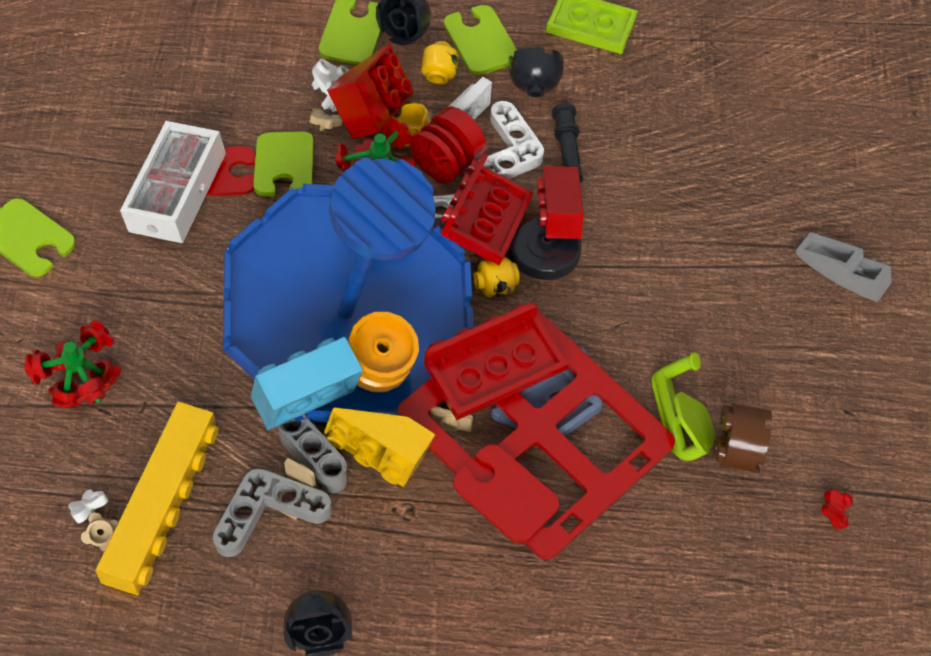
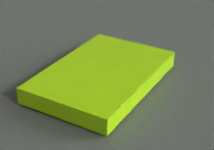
M557 0L546 25L545 33L622 54L637 19L638 11L602 0Z

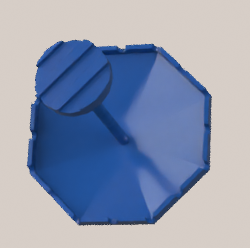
M369 157L362 158L355 162L354 166L345 170L334 185L303 184L302 188L295 190L292 187L266 210L265 215L260 220L255 219L233 238L223 253V351L254 380L255 376L258 375L257 372L263 367L270 364L279 366L286 363L291 355L299 351L311 352L317 349L318 344L329 338H334L336 341L345 337L348 341L353 326L363 316L373 312H391L401 316L412 325L418 337L419 352L408 377L399 387L387 392H371L356 385L354 392L305 413L306 419H309L311 422L328 423L334 407L398 416L400 403L431 379L423 365L425 351L428 346L435 341H445L455 337L459 331L465 328H474L473 308H470L472 297L470 261H467L465 258V250L440 235L442 229L439 226L435 229L433 228L436 211L433 199L434 191L422 172L402 159H398L395 162L382 158L371 160ZM302 415L294 418L297 422L304 420Z

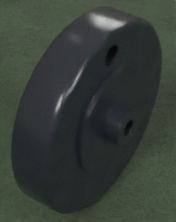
M539 219L530 220L520 225L510 244V256L518 269L530 277L541 280L559 279L570 274L579 264L582 250L580 239L546 238L545 226H540Z

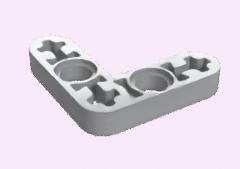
M263 469L251 470L243 478L214 531L213 543L215 548L224 557L238 555L246 545L266 506L310 523H323L332 514L330 497L321 490ZM260 481H263L265 487L259 486L254 493L252 484L258 485ZM285 490L296 492V497L291 502L285 503L278 498ZM319 502H322L323 509L317 508L315 512H312L311 505L316 506ZM248 506L253 509L252 514L246 519L235 517V512L240 507ZM233 533L235 542L229 541L227 545H224L222 539H229Z

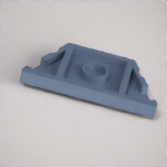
M582 347L581 350L587 354L586 350ZM567 368L566 371L518 393L533 407L541 408L572 382L576 376ZM596 395L590 396L556 425L557 430L564 436L570 434L601 411V399ZM498 407L491 411L493 420L514 429L517 428L516 424Z

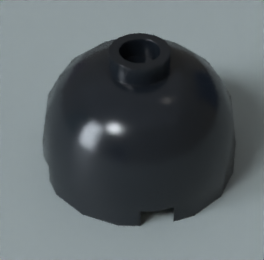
M381 0L376 7V20L382 33L386 31L389 36L393 37L389 39L390 41L399 45H409L426 33L431 21V10L426 0Z
M524 48L514 51V57L509 56V74L513 84L521 91L527 92V95L530 97H541L545 92L551 91L559 84L563 76L564 58L556 50H552L551 55L544 53V48Z
M316 590L301 594L292 601L285 613L284 641L295 652L296 647L305 650L306 656H328L337 653L344 648L343 643L348 638L351 641L353 637L350 610L341 597L332 592Z

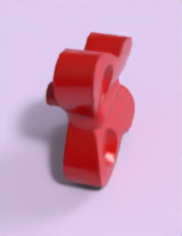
M836 489L825 491L824 499L826 503L822 505L821 513L823 516L829 517L835 529L847 528L849 521L844 512L845 509L853 504L852 496L848 493L840 494Z

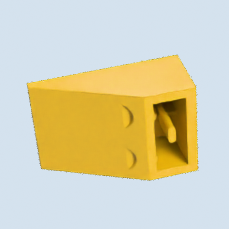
M335 407L331 411L323 434L335 448L346 450L354 455L358 463L365 467L371 466L380 472L387 482L394 485L399 484L403 488L424 458L435 436L434 433L409 417Z

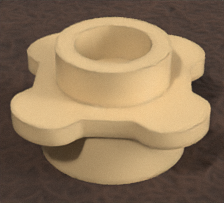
M93 513L88 518L89 525L86 531L81 534V540L85 544H92L105 551L119 522L115 519L107 520L102 518L100 513ZM98 529H103L104 533L99 535L97 531Z

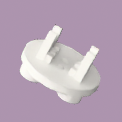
M320 59L312 70L314 77L312 86L314 90L320 87L321 91L327 95L322 103L323 109L326 110L330 107L331 111L335 112L337 109L327 89L349 69L342 65L336 67L325 59Z

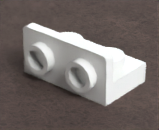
M482 77L475 85L471 84L449 106L460 108L475 120L490 105L492 82Z

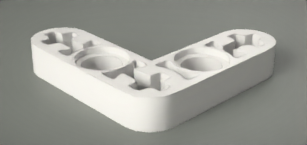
M499 101L493 104L490 121L508 148L488 156L483 166L507 179L540 166L543 162L544 148L515 106L507 101ZM520 131L524 136L522 138H513L510 136V132ZM506 160L512 162L514 166L506 169L502 168L499 163Z

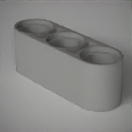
M304 414L302 415L304 420L301 419V422L292 419L279 425V437L282 445L299 464L307 466L315 473V482L324 491L338 493L346 487L348 482L346 460L313 423L306 419ZM291 427L299 428L293 432L287 431ZM309 449L319 450L318 452L313 454L306 452ZM333 470L339 472V474L335 476H329L326 474L327 472Z

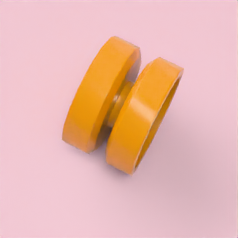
M373 312L363 316L353 326L348 339V343L363 370L357 385L371 392H387L399 387L408 377L419 352L418 337L412 325L401 316L391 312Z

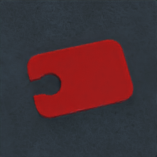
M248 146L224 147L226 154L206 196L246 195L254 190V174L235 177L230 173V169L237 164L255 166L254 151Z
M493 444L487 445L475 455V458L481 464L491 467L494 473L492 480L485 483L475 480L472 472L464 466L454 477V490L511 541L518 544L526 543L555 515L559 508L558 497L501 447Z

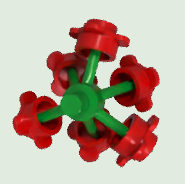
M93 320L90 325L83 324L80 327L81 346H76L74 342H58L55 346L57 352L52 360L47 353H41L38 349L33 350L32 355L27 354L25 356V372L35 385L40 384L41 379L44 380L50 377L53 370L66 371L65 380L56 382L54 386L48 389V394L52 395L51 403L54 406L71 408L73 406H81L85 401L89 405L100 403L106 397L105 392L110 389L121 374V368L118 365L113 366L112 361L108 358L98 360L95 363H91L85 358L87 349L92 352H98L104 346L111 347L114 344L108 329L98 320ZM84 367L89 369L88 375L86 374ZM79 374L84 384L79 386L76 382L72 381V376Z

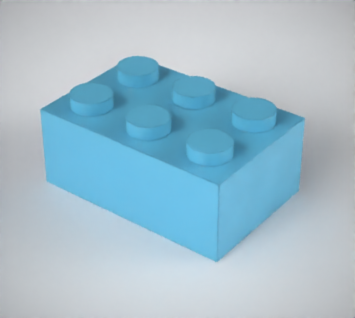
M345 337L336 341L334 338H329L318 344L317 349L311 352L299 351L291 355L286 363L279 366L270 364L257 372L258 375L255 376L250 397L267 430H270L354 392L363 370Z

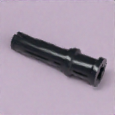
M559 104L551 112L552 118L556 122L554 135L560 141L563 166L578 167L581 183L583 175L577 145V137L580 131L575 123L577 111L572 104Z

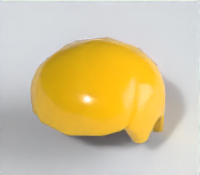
M419 103L403 105L401 115L396 118L400 123L404 122L408 125V132L411 135H414L424 125L431 122L428 110L423 104Z

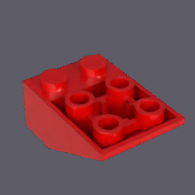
M390 44L385 45L347 71L327 89L352 139L379 133L382 126L387 124V121L397 113L414 93L411 82L406 77L399 58L394 53Z

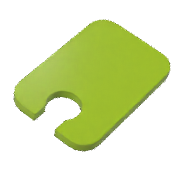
M336 0L319 44L320 56L327 60L358 65L374 54L381 33L376 20V7L378 3L369 1L367 7L368 14L357 18L350 13L355 8L357 0Z
M479 5L471 8L473 16L480 21L474 27H469L462 23L460 12L452 13L445 17L444 28L470 73L482 75L509 66V56L514 57V51H517L492 7Z
M268 132L258 137L254 172V190L256 194L260 196H275L276 188L274 182L279 178L291 179L293 182L290 185V189L293 187L294 190L302 188L303 184H312L314 139L310 133Z
M19 198L12 199L0 208V254L28 275L41 277L54 267L53 263L49 260L38 257L37 252L41 247L52 245L57 248L58 253L63 257H66L75 248V239L71 233L27 201Z

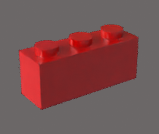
M543 166V177H537L538 210H540L539 224L540 226H545L546 238L582 239L584 211L578 167Z

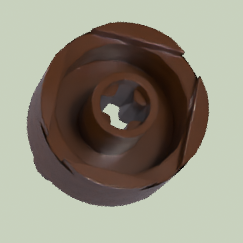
M731 403L730 406L723 405L720 414V424H723L722 436H716L713 447V454L716 455V461L719 462L720 466L760 473L761 470L758 464H764L770 442L771 429L765 428V421H772L771 410Z

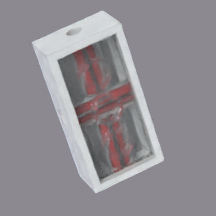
M165 121L120 209L128 232L178 243L184 242L226 154L219 131Z

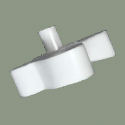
M89 489L83 494L81 501L70 503L68 508L75 521L81 523L89 515L96 513L95 509L104 506L108 502V498L103 491L93 492Z

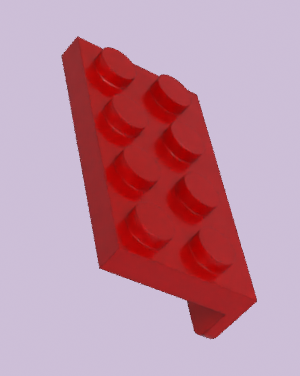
M483 153L480 160L473 159L441 221L446 225L440 235L499 266L534 193L483 166L489 156Z
M535 302L527 305L519 304L507 314L500 317L492 316L484 321L482 325L473 329L465 328L459 331L455 337L445 341L438 340L428 346L425 351L423 365L456 421L567 370V361L537 316L538 306Z

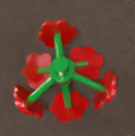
M390 118L387 124L381 128L384 134L375 135L374 141L372 139H365L362 144L355 145L354 154L348 155L346 145L338 144L339 151L335 152V162L338 168L345 172V170L351 168V160L355 164L358 160L369 157L371 160L382 158L397 162V159L390 153V146L395 145L398 149H402L405 144H409L412 135L408 132V125L404 122L400 123L396 118ZM406 156L398 158L417 168L414 158L408 159Z

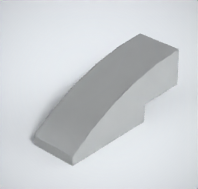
M810 232L796 250V255L826 278L843 288L875 302L880 300L892 283L891 266L864 258L863 249Z

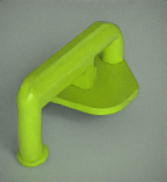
M692 352L690 355L657 370L651 379L662 425L675 438L672 452L684 461L696 460L708 454L716 438L712 420L706 407L683 392L675 394L671 380L685 371L691 369L699 370L701 360L696 352ZM682 427L685 429V431L693 441L694 445L687 447Z

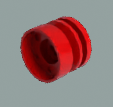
M453 106L445 107L432 118L430 124L424 125L420 131L412 135L409 141L411 153L420 168L428 176L444 184L454 181L458 175L464 172L467 166L471 165L474 158L478 159L486 151V139L476 121L460 108Z

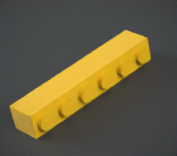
M177 402L96 568L101 584L138 596L142 586H147L153 574L152 565L156 556L160 557L163 554L169 528H174L180 516L179 507L183 499H188L193 488L192 479L196 471L200 472L206 460L205 452L208 445L214 444L217 438L219 427L216 426L213 412Z

